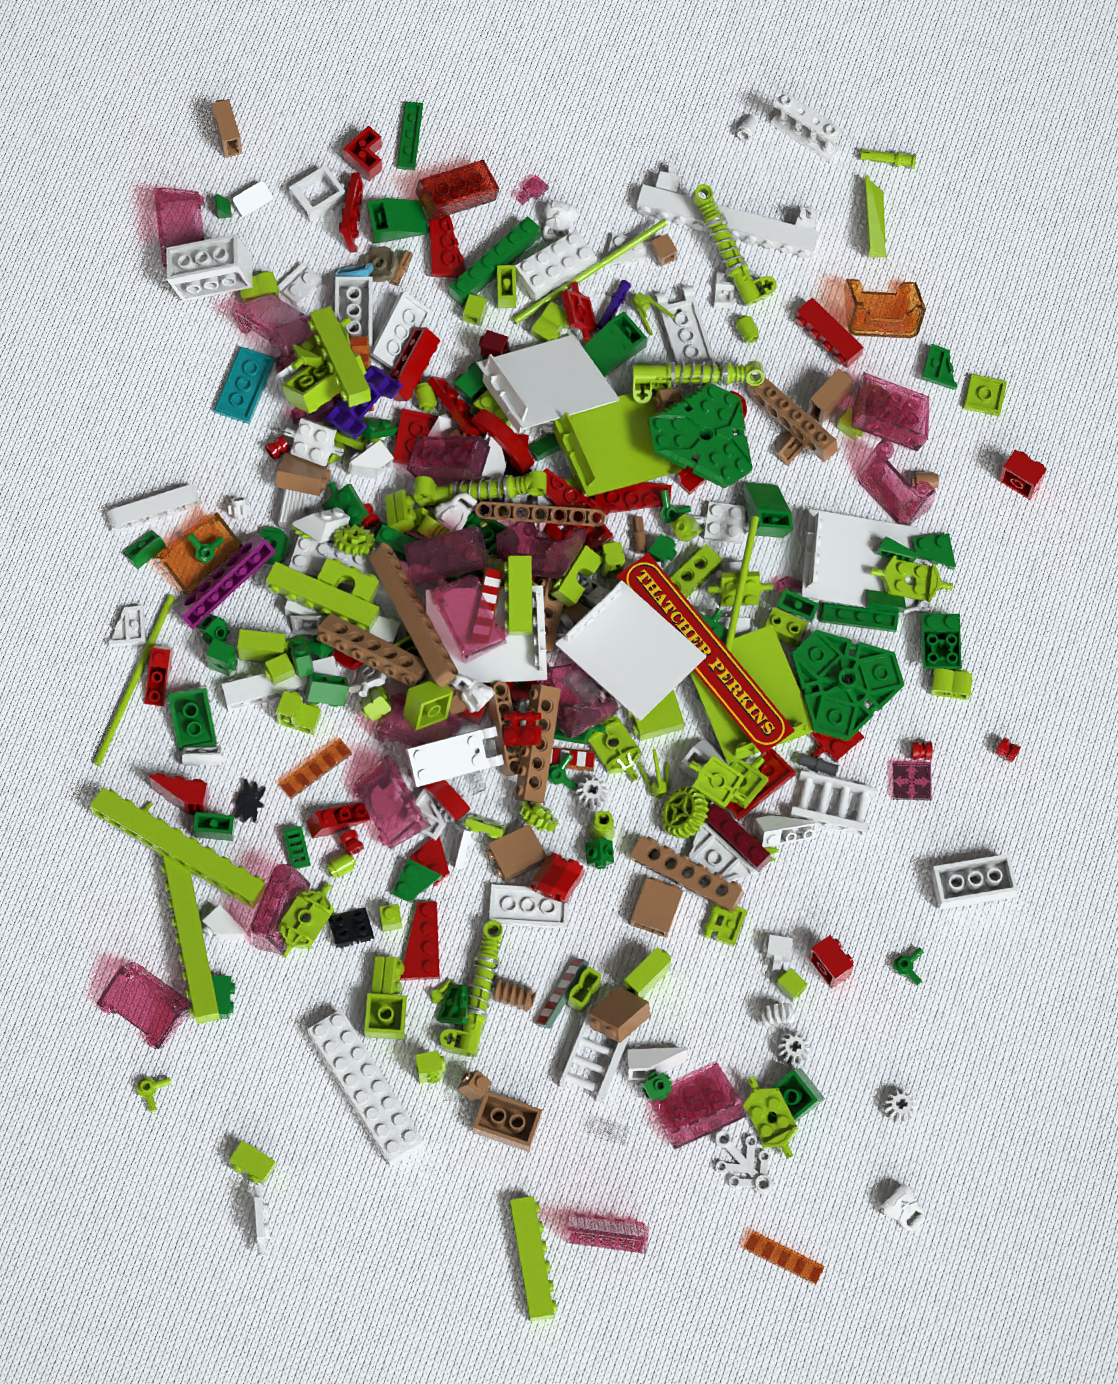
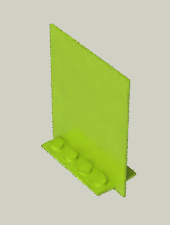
M633 393L618 396L620 400L570 416L568 412H565L560 419L553 420L555 424L553 432L575 482L583 495L586 494L589 497L679 473L684 469L678 465H670L669 461L652 453L647 423L649 418L657 414L656 408L653 407L652 396L648 402L638 403L634 400Z
M773 625L734 638L732 655L795 730L794 733L776 746L786 742L790 743L791 740L812 733L813 728L805 701ZM692 671L690 675L727 764L759 753L760 751L697 674Z

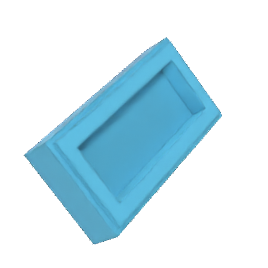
M372 263L338 269L333 279L335 282V277H366L370 275L374 268Z

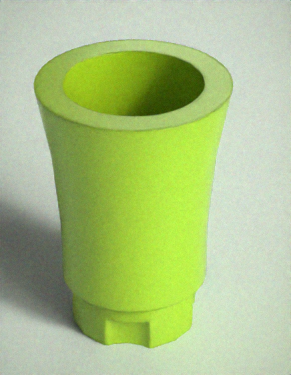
M600 810L593 817L589 827V835L592 840L596 838L613 840L616 834L614 818L609 811Z

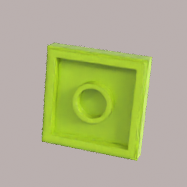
M971 373L963 409L1000 417L1007 381Z

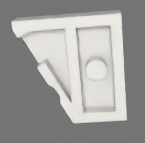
M455 823L454 829L459 831L457 839L453 840L450 864L454 868L462 869L463 864L465 865L467 862L468 854L466 852L468 846L472 843L473 836L471 831L464 825Z

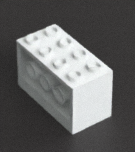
M237 234L166 248L167 281L182 301L253 288L252 255Z

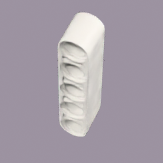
M186 485L111 509L107 512L112 531L121 532L196 508L201 504L195 485Z

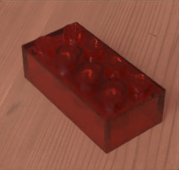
M483 159L419 179L415 193L430 221L496 201L500 188Z

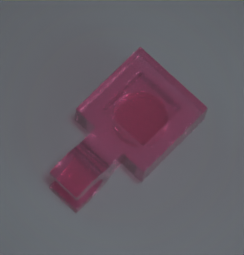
M535 174L523 185V191L519 193L518 196L520 198L518 201L524 205L531 197L537 200L548 190L549 186Z

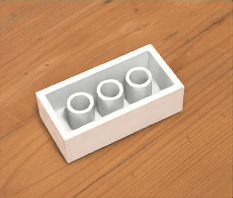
M576 229L517 264L516 278L534 303H537L596 264L597 256Z
M335 277V316L338 322L345 318V316L351 319V323L345 327V330L349 334L350 341L348 343L352 351V338L367 337L368 354L373 347V277Z
M1010 853L933 866L931 872L939 910L1013 898L1018 892Z

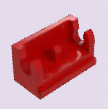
M603 524L577 542L574 541L571 546L581 548L586 545L595 553H598L605 542L613 541L614 535Z

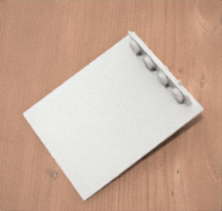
M574 335L496 357L490 354L488 359L477 362V365L484 373L483 383L519 434H521L522 429L560 419L565 412H568L570 416L620 400Z
M809 509L804 570L801 572L803 574L801 596L866 608L867 590L886 592L881 577L870 575L871 567L885 569L891 558L875 554L882 540L887 536L913 551L911 540L913 537H920V528ZM905 578L908 585H914L912 578ZM905 598L906 608L914 607L915 599ZM914 612L905 613V615L913 616Z
M620 581L605 597L601 596V600L556 643L558 648L639 721L706 658L704 653L623 581Z
M532 586V635L509 636V630H505V618H509V611H505V599H509V592H505V587H499L487 644L471 641L483 588L426 590V612L453 660L458 674H462L471 681H478L479 683L547 680L543 586ZM429 672V680H433V677Z

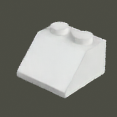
M333 508L293 522V526L321 543L333 540L336 529L339 530L340 526L346 528L350 516L345 514L340 508Z

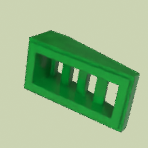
M887 536L882 540L875 553L891 559L893 556H897V560L912 563L919 555Z
M302 826L283 830L291 869L297 870L311 866ZM301 842L300 845L290 847V844ZM303 850L301 853L292 855L294 851ZM305 857L303 861L294 862V859Z

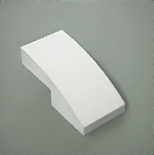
M717 271L714 307L733 309L735 284L733 279L724 271Z

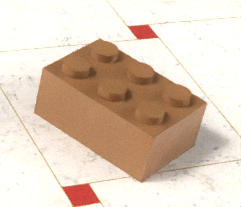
M486 1091L473 1126V1133L530 1152L543 1110Z

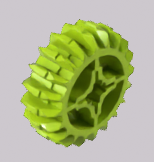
M680 787L679 790L674 789V794H669V799L664 800L665 806L661 807L664 811L660 814L663 818L661 823L670 835L681 839H689L690 835L695 836L696 831H701V825H705L704 820L708 818L706 813L709 811L707 807L709 803L703 794L698 793L691 787Z

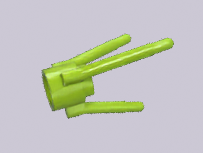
M638 293L631 300L651 336L653 332L646 320L648 316L645 312L650 308L649 303L671 318H675L672 313L654 301L650 295L645 297L643 293Z
M653 749L657 779L652 781V785L641 763L637 765L648 786L649 794L653 793V797H663L668 795L670 790L669 763L666 762L664 782V779H661L656 749Z

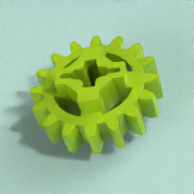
M354 524L352 527L346 525V528L340 526L339 530L336 529L333 542L335 547H339L338 551H345V555L349 553L352 556L356 554L362 556V553L368 555L369 551H373L375 538L374 534H370L369 529L363 530V526L359 528Z
M523 801L518 809L519 814L526 819L525 822L539 831L546 829L548 832H554L559 824L558 819L551 814L552 811L537 802L531 804L529 801Z

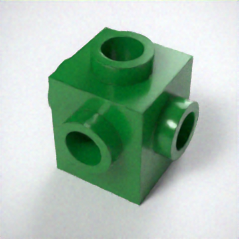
M209 614L196 626L202 634L201 638L208 644H211L213 638L224 642L231 632L226 627L228 624L225 620Z
M596 838L585 842L587 865L594 866L595 869H605L607 865L614 863L613 841Z
M651 1072L645 1076L646 1080L639 1084L648 1102L656 1099L661 1101L669 1096L668 1092L673 1090L671 1087L672 1081L664 1072Z

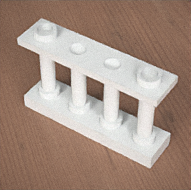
M783 91L773 103L780 110L771 120L770 124L830 163L840 151V146L835 144V141L843 133L844 129L786 91Z
M811 770L801 771L799 780L804 781L799 806L792 807L790 818L816 821L817 826L865 837L868 824L863 819L868 797L874 798L877 788H873L872 785L867 783L856 784L818 775ZM812 783L823 786L819 807L816 811H811L807 808ZM831 788L842 790L837 815L834 816L828 815L825 812ZM850 792L861 795L856 819L854 820L846 819L844 816Z
M587 1013V1016L583 1015L579 1024L582 1027L566 1068L565 1070L561 1068L557 1080L560 1081L559 1087L561 1088L564 1087L567 1081L595 1092L594 1094L597 1095L596 1101L604 1104L631 1034L621 1043L618 1042L617 1047L612 1049L585 1039L583 1037L586 1030L590 1028ZM580 1045L609 1056L612 1059L610 1065H605L604 1067L576 1056ZM573 1063L602 1074L601 1076L604 1077L602 1084L598 1083L597 1085L569 1074Z

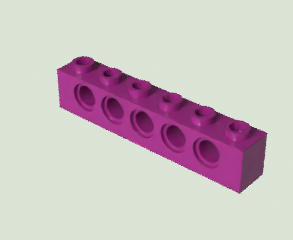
M256 533L173 611L184 624L193 630L273 556L276 551L265 538Z

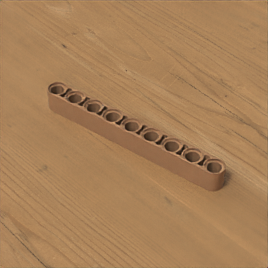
M382 543L369 556V559L431 676L439 686L445 687L458 675V670L396 554L388 544Z

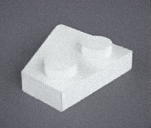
M613 233L607 256L633 238ZM642 241L604 267L608 268L619 263L624 265L630 262L644 261L649 241Z
M144 606L124 607L121 619L115 626L112 639L109 640V647L146 644Z
M425 789L422 790L403 819L435 841L447 825Z

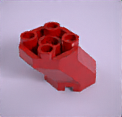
M551 852L550 856H546L543 865L531 880L529 889L535 893L537 890L541 891V895L568 904L570 896L585 874L584 866L570 858L566 861L561 855Z

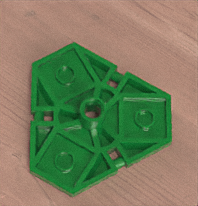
M707 383L682 398L680 403L676 402L649 418L647 423L653 454L684 469L689 466L693 468L692 473L725 489L753 470L748 438L744 434L746 427L741 397L714 384L709 386L710 383Z
M815 630L791 654L801 690H804L805 695L803 698L813 732L848 742L874 716L876 711L881 710L905 686L895 652L862 642L856 645L851 643V639ZM849 651L855 652V655L851 656L848 655ZM842 677H847L850 680V684L844 683ZM816 687L817 692L812 693L811 688ZM865 702L870 705L869 708L864 705Z

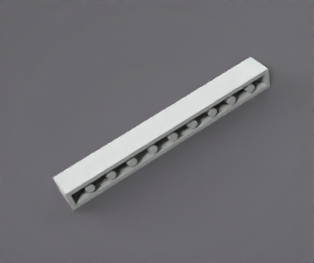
M643 184L637 201V212L645 216H655L660 220L674 221L679 225H689L697 230H712L704 227V216L701 215L700 208L692 202L691 197ZM719 204L715 205L718 206L717 210L724 213L725 220L728 221L727 227L732 230L731 235L733 238L744 240L749 244H759L767 249L781 250L786 254H796L804 259H813L819 240V231Z

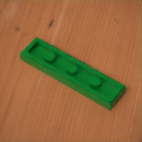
M405 101L397 169L416 170L423 103Z
M823 603L821 623L896 633L899 613Z

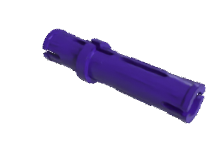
M621 280L617 290L612 293L611 300L596 325L598 329L601 330L611 321L621 304L625 302V296L632 286L628 281Z

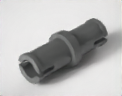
M802 753L799 765L815 769L817 773L820 771L834 777L839 765L824 761L821 757L818 759Z

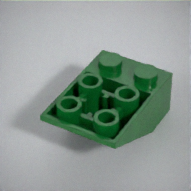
M383 198L367 201L368 216L375 244L429 234L421 200Z
M623 311L609 321L583 348L605 377L646 348L647 337Z
M743 483L748 527H750L752 516L759 517L755 536L784 538L793 530L792 514L779 486Z
M922 613L919 625L923 669H962L960 614Z

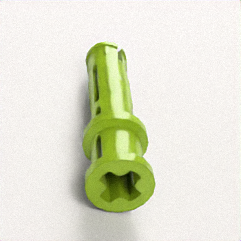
M862 148L861 160L895 164L896 167L905 166L915 169L917 153L912 155L904 154L902 151L890 153Z

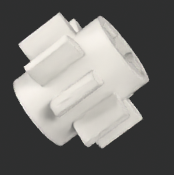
M245 497L232 498L231 503H228V514H233L234 519L246 518L247 513H251L250 501L246 502Z

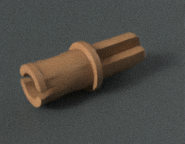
M408 250L403 251L395 277L388 280L392 285L399 286L403 275L407 273V266L413 256L412 252Z
M635 516L632 518V538H634L635 553L644 554L647 552L645 540L647 533L644 531L643 517Z

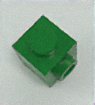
M660 534L648 553L656 562H661V567L663 568L669 560L672 561L676 556V543L671 537Z

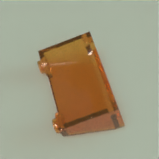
M845 280V308L847 327L850 334L854 336L913 338L918 335L926 307L917 282H903L897 287L896 293L862 291V284L859 280Z
M211 512L201 518L152 559L184 595H190L198 588L197 586L203 578L228 560L243 545L218 512ZM193 533L201 544H210L220 536L223 538L224 543L214 550V558L206 564L199 563L194 556L195 547L187 539V536Z

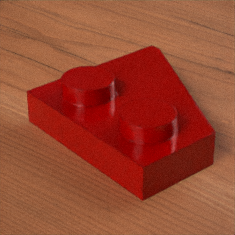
M440 836L436 841L431 838L409 856V859L443 875L440 880L433 883L434 886H437L450 875Z

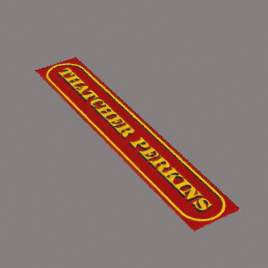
M649 553L616 575L619 581L627 584L706 655V658L693 671L762 755L795 732L794 728Z

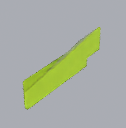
M865 175L864 193L868 258H886L884 192L870 180L868 175Z

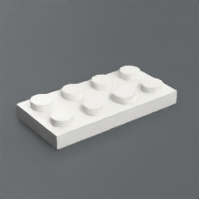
M401 292L369 354L392 370L414 328L425 327L432 311L406 292Z
M491 884L489 921L496 920L501 925L567 929L568 904L541 895V891L537 890L535 893L526 886Z

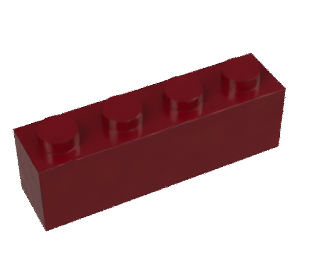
M713 803L708 808L709 811L706 813L708 818L704 821L759 873L772 860L771 854L724 809Z

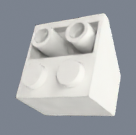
M381 440L377 443L372 442L365 448V452L362 454L358 452L350 459L351 462L347 472L351 475L377 478L391 467L394 457Z
M702 739L692 747L681 761L680 769L696 780L698 773L688 767L692 760L703 766L714 755L726 764L727 762L723 752Z

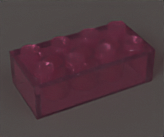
M480 436L417 437L407 470L414 478L428 476L433 481L481 480L491 447Z
M477 526L404 544L410 581L417 586L489 567L483 532Z

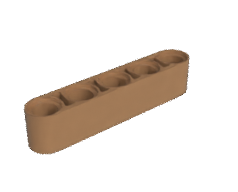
M499 681L488 685V687L493 689L495 695L487 703L491 724L496 726L498 736L494 737L497 754H502L504 764L499 765L500 771L505 776L518 775L517 769L521 758L520 746H510V752L507 751L506 746H503L504 732L502 727L503 725L511 726V721L504 720V714L511 713L513 707L508 685L505 682ZM496 687L499 689V695L495 692ZM499 706L502 707L503 714L499 712ZM510 763L514 766L513 771L510 769Z

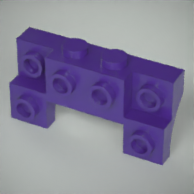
M373 365L369 366L366 370L367 373L364 375L370 388L371 401L349 407L347 401H343L341 398L323 418L328 426L340 430L344 436L354 440L367 427L361 419L379 398L383 396L392 399L403 387L400 381L388 376Z

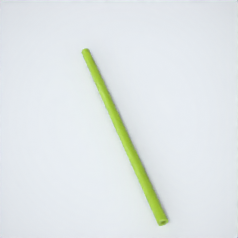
M662 219L515 316L513 321L517 325L561 296L565 290H570L571 282L576 281L579 284L667 226V221Z
M757 516L751 517L725 646L730 652L732 651L759 521Z
M168 595L94 760L93 764L96 766H101L150 656L151 647L154 646L175 597L172 595Z

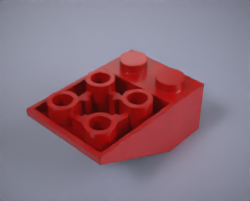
M162 773L149 774L152 789L184 813L195 815V812H207L210 794L208 784L204 780H186L182 776H174L172 778L166 777Z

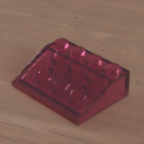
M863 372L852 411L851 427L918 452L928 440L930 397Z
M718 1063L672 1083L671 1087L673 1090L668 1092L669 1096L661 1101L656 1099L649 1102L674 1150L746 1117L740 1097Z
M574 1213V1216L569 1215L566 1243L646 1254L649 1226H645L646 1224L643 1222L630 1224L625 1223L626 1221L622 1219L608 1221L605 1217L601 1216L586 1218L584 1214Z

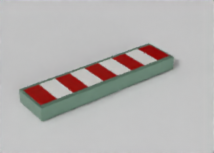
M573 958L535 1021L538 1027L551 1029L569 999L572 988L578 984L581 974L587 969L588 961Z

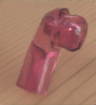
M786 576L775 583V588L779 592H783L784 589L791 587L801 590L803 582Z

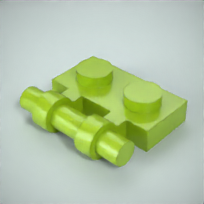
M469 815L464 825L469 827L470 831L477 833L482 831L487 833V836L498 839V837L502 838L507 830V826L500 825V822H491L479 815L477 817Z
M714 904L710 909V918L704 925L705 931L703 936L710 939L712 932L718 933L716 941L734 947L747 910L737 906L735 912L731 913ZM718 917L724 918L721 926L716 925Z

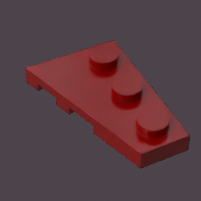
M402 408L393 451V462L410 466L439 416Z

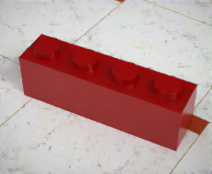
M813 297L796 311L795 319L797 324L802 328L804 327L812 339L819 341L822 348L826 352H830L838 364L848 368L862 356L864 347Z
M427 327L414 328L389 374L390 377L400 381L403 385L393 397L395 401H409L415 387L421 380L423 372L428 367L432 355L437 350L440 339Z

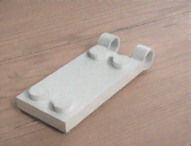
M692 286L681 287L684 301L669 305L665 292L656 293L655 301L675 316V318H671L659 309L676 365H683V362L685 364H693V362L695 364H702L703 362L714 360Z
M496 726L407 748L406 753L414 787L503 765L502 754L486 757L482 739L498 736ZM475 748H478L477 754L474 752Z

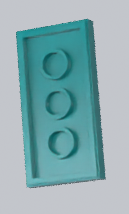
M240 346L215 406L214 413L250 424L275 363V357Z

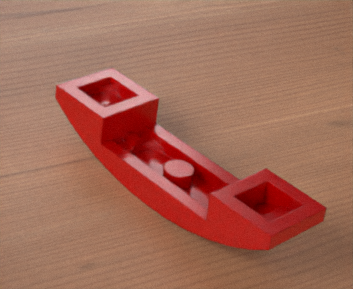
M483 408L470 420L483 434L487 432L512 458L509 462L521 475L535 464L530 452L521 439L496 415Z
M446 780L419 786L420 788L423 787L443 806L444 811L455 821L471 810Z

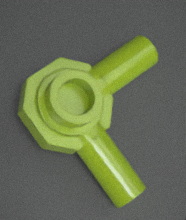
M147 1077L139 1080L137 1083L138 1094L146 1099L150 1113L157 1111L153 1096L158 1088L172 1084L170 1077L157 1081Z

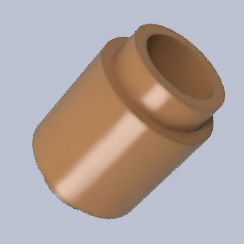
M933 471L915 472L914 476H911V487H915V491L938 488V473Z

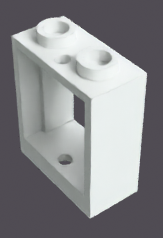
M326 165L289 187L290 197L310 223L345 202L347 192L344 184L337 181L334 171L332 169L329 170ZM326 177L337 193L312 207L301 191Z

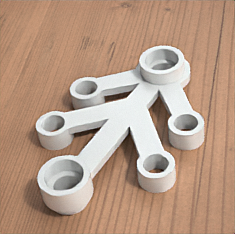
M726 1130L719 1131L715 1137L716 1144L719 1147H725L739 1164L719 1161L715 1166L716 1172L719 1174H724L725 1172L748 1173L752 1179H740L738 1176L730 1177L729 1187L732 1189L750 1187L754 1188L759 1194L769 1193L773 1187V1181L767 1175L768 1162L771 1158L770 1153L766 1150L759 1153L758 1160L761 1162L759 1174L754 1168L757 1138L752 1135L746 1138L747 1154L745 1158L732 1144L731 1134ZM725 1137L727 1141L721 1143L719 1139ZM753 1139L755 1144L749 1145L748 1140ZM766 1154L768 1159L762 1160L761 1155ZM720 1164L725 1166V1169L722 1171L718 1169ZM736 1179L738 1185H732L731 1180ZM760 1182H765V1183H766V1187H765V1188H761V1187L759 1186V1183H760Z

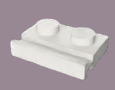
M302 262L277 287L288 300L297 306L322 283V279Z

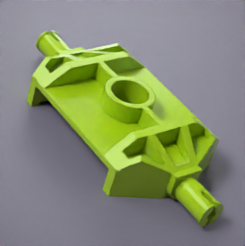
M345 316L339 322V325L349 342V334L345 327L351 323V319ZM315 333L300 346L292 345L297 358L291 363L292 369L297 370L302 364L317 368L327 361V359L322 357L321 346L315 342Z
M893 556L885 569L874 567L870 569V575L881 577L884 590L890 595L930 602L940 589L949 591L953 589V583L941 580L936 564L927 566L897 560V556ZM905 578H912L914 585H908Z
M618 716L600 717L597 724L605 725L606 730L604 733L594 731L588 739L589 743L607 768L608 774L625 772L629 775L632 782L637 781L640 777L633 768L641 756L640 749ZM616 739L619 744L616 747H611L608 745V741Z
M325 882L322 889L317 892L301 890L277 927L286 944L279 953L282 957L287 958L293 948L312 949V944L330 916L335 913L334 908L326 898L332 887L330 883L328 885V882ZM307 913L311 916V920L309 922H302L300 920L301 915Z
M755 1076L748 1078L747 1081L752 1089V1093L742 1105V1108L747 1110L763 1142L762 1148L780 1147L786 1159L793 1157L794 1155L789 1144L799 1128L779 1088L759 1087ZM771 1111L777 1115L775 1123L770 1122L768 1118Z

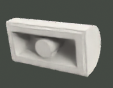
M184 747L182 764L183 766L222 765V747Z

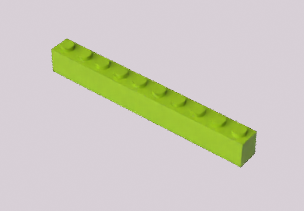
M103 787L90 804L92 814L254 909L266 892L265 881L261 877L249 874L247 869L242 866L237 867L225 856L220 857L212 848L200 845L198 840L193 837L188 838L176 827L171 828L163 819L154 818L149 811L144 808L139 809L129 799H122L114 790H107Z
M159 853L160 857H164L165 862L161 864L163 875L168 877V881H164L166 892L171 893V898L168 899L169 908L174 910L175 916L171 917L173 928H178L179 933L175 935L177 946H181L182 952H179V959L181 964H185L186 969L182 970L184 982L189 984V988H186L187 999L192 1000L193 1006L189 1007L191 1019L195 1018L197 1024L220 1020L191 872Z

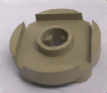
M386 246L372 249L373 252L369 256L366 255L362 264L372 263L374 269L367 277H373V282L393 279L398 268V256ZM383 261V265L378 267L377 265Z

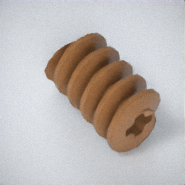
M500 977L494 993L495 1002L502 998V1004L505 1005L509 1001L510 1007H513L517 1003V1009L519 1010L524 1005L525 1012H528L534 1004L538 989L532 994L531 987L524 991V985L522 984L517 989L516 982L509 986V980L507 979L502 983Z

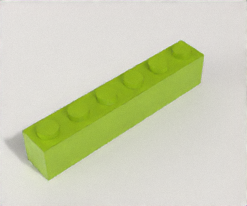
M331 306L310 312L309 329L315 333V342L321 346V354L323 359L328 361L329 372L334 373V382L337 387L341 388L340 393L343 401H347L349 407L371 401L368 383Z
M278 562L274 563L266 579V588L271 593L282 594L289 601H298L308 609L314 608L326 617L331 613L369 633L380 614L379 606Z
M534 1196L510 1200V1208L530 1322L554 1318V1312L558 1311L556 1300L551 1298V1292H554L553 1281L548 1280L547 1273L551 1272L549 1260L545 1261L544 1253L547 1252L546 1241L541 1240L540 1233H544L543 1223L538 1221L537 1214L540 1213L539 1201L535 1202Z

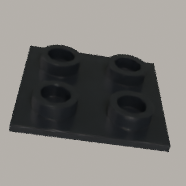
M366 907L330 916L328 919L336 948L340 947L342 949L350 946L349 943L354 946V941H357L358 945L359 940L361 943L370 942L374 938Z

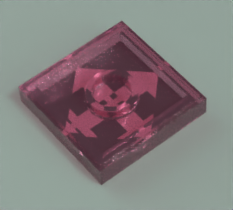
M893 761V800L931 801V762Z

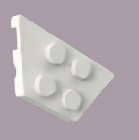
M706 823L700 826L701 831H697L689 854L691 863L695 865L700 863L706 866L708 872L712 874L717 872L725 877L724 880L727 882L756 873V869Z

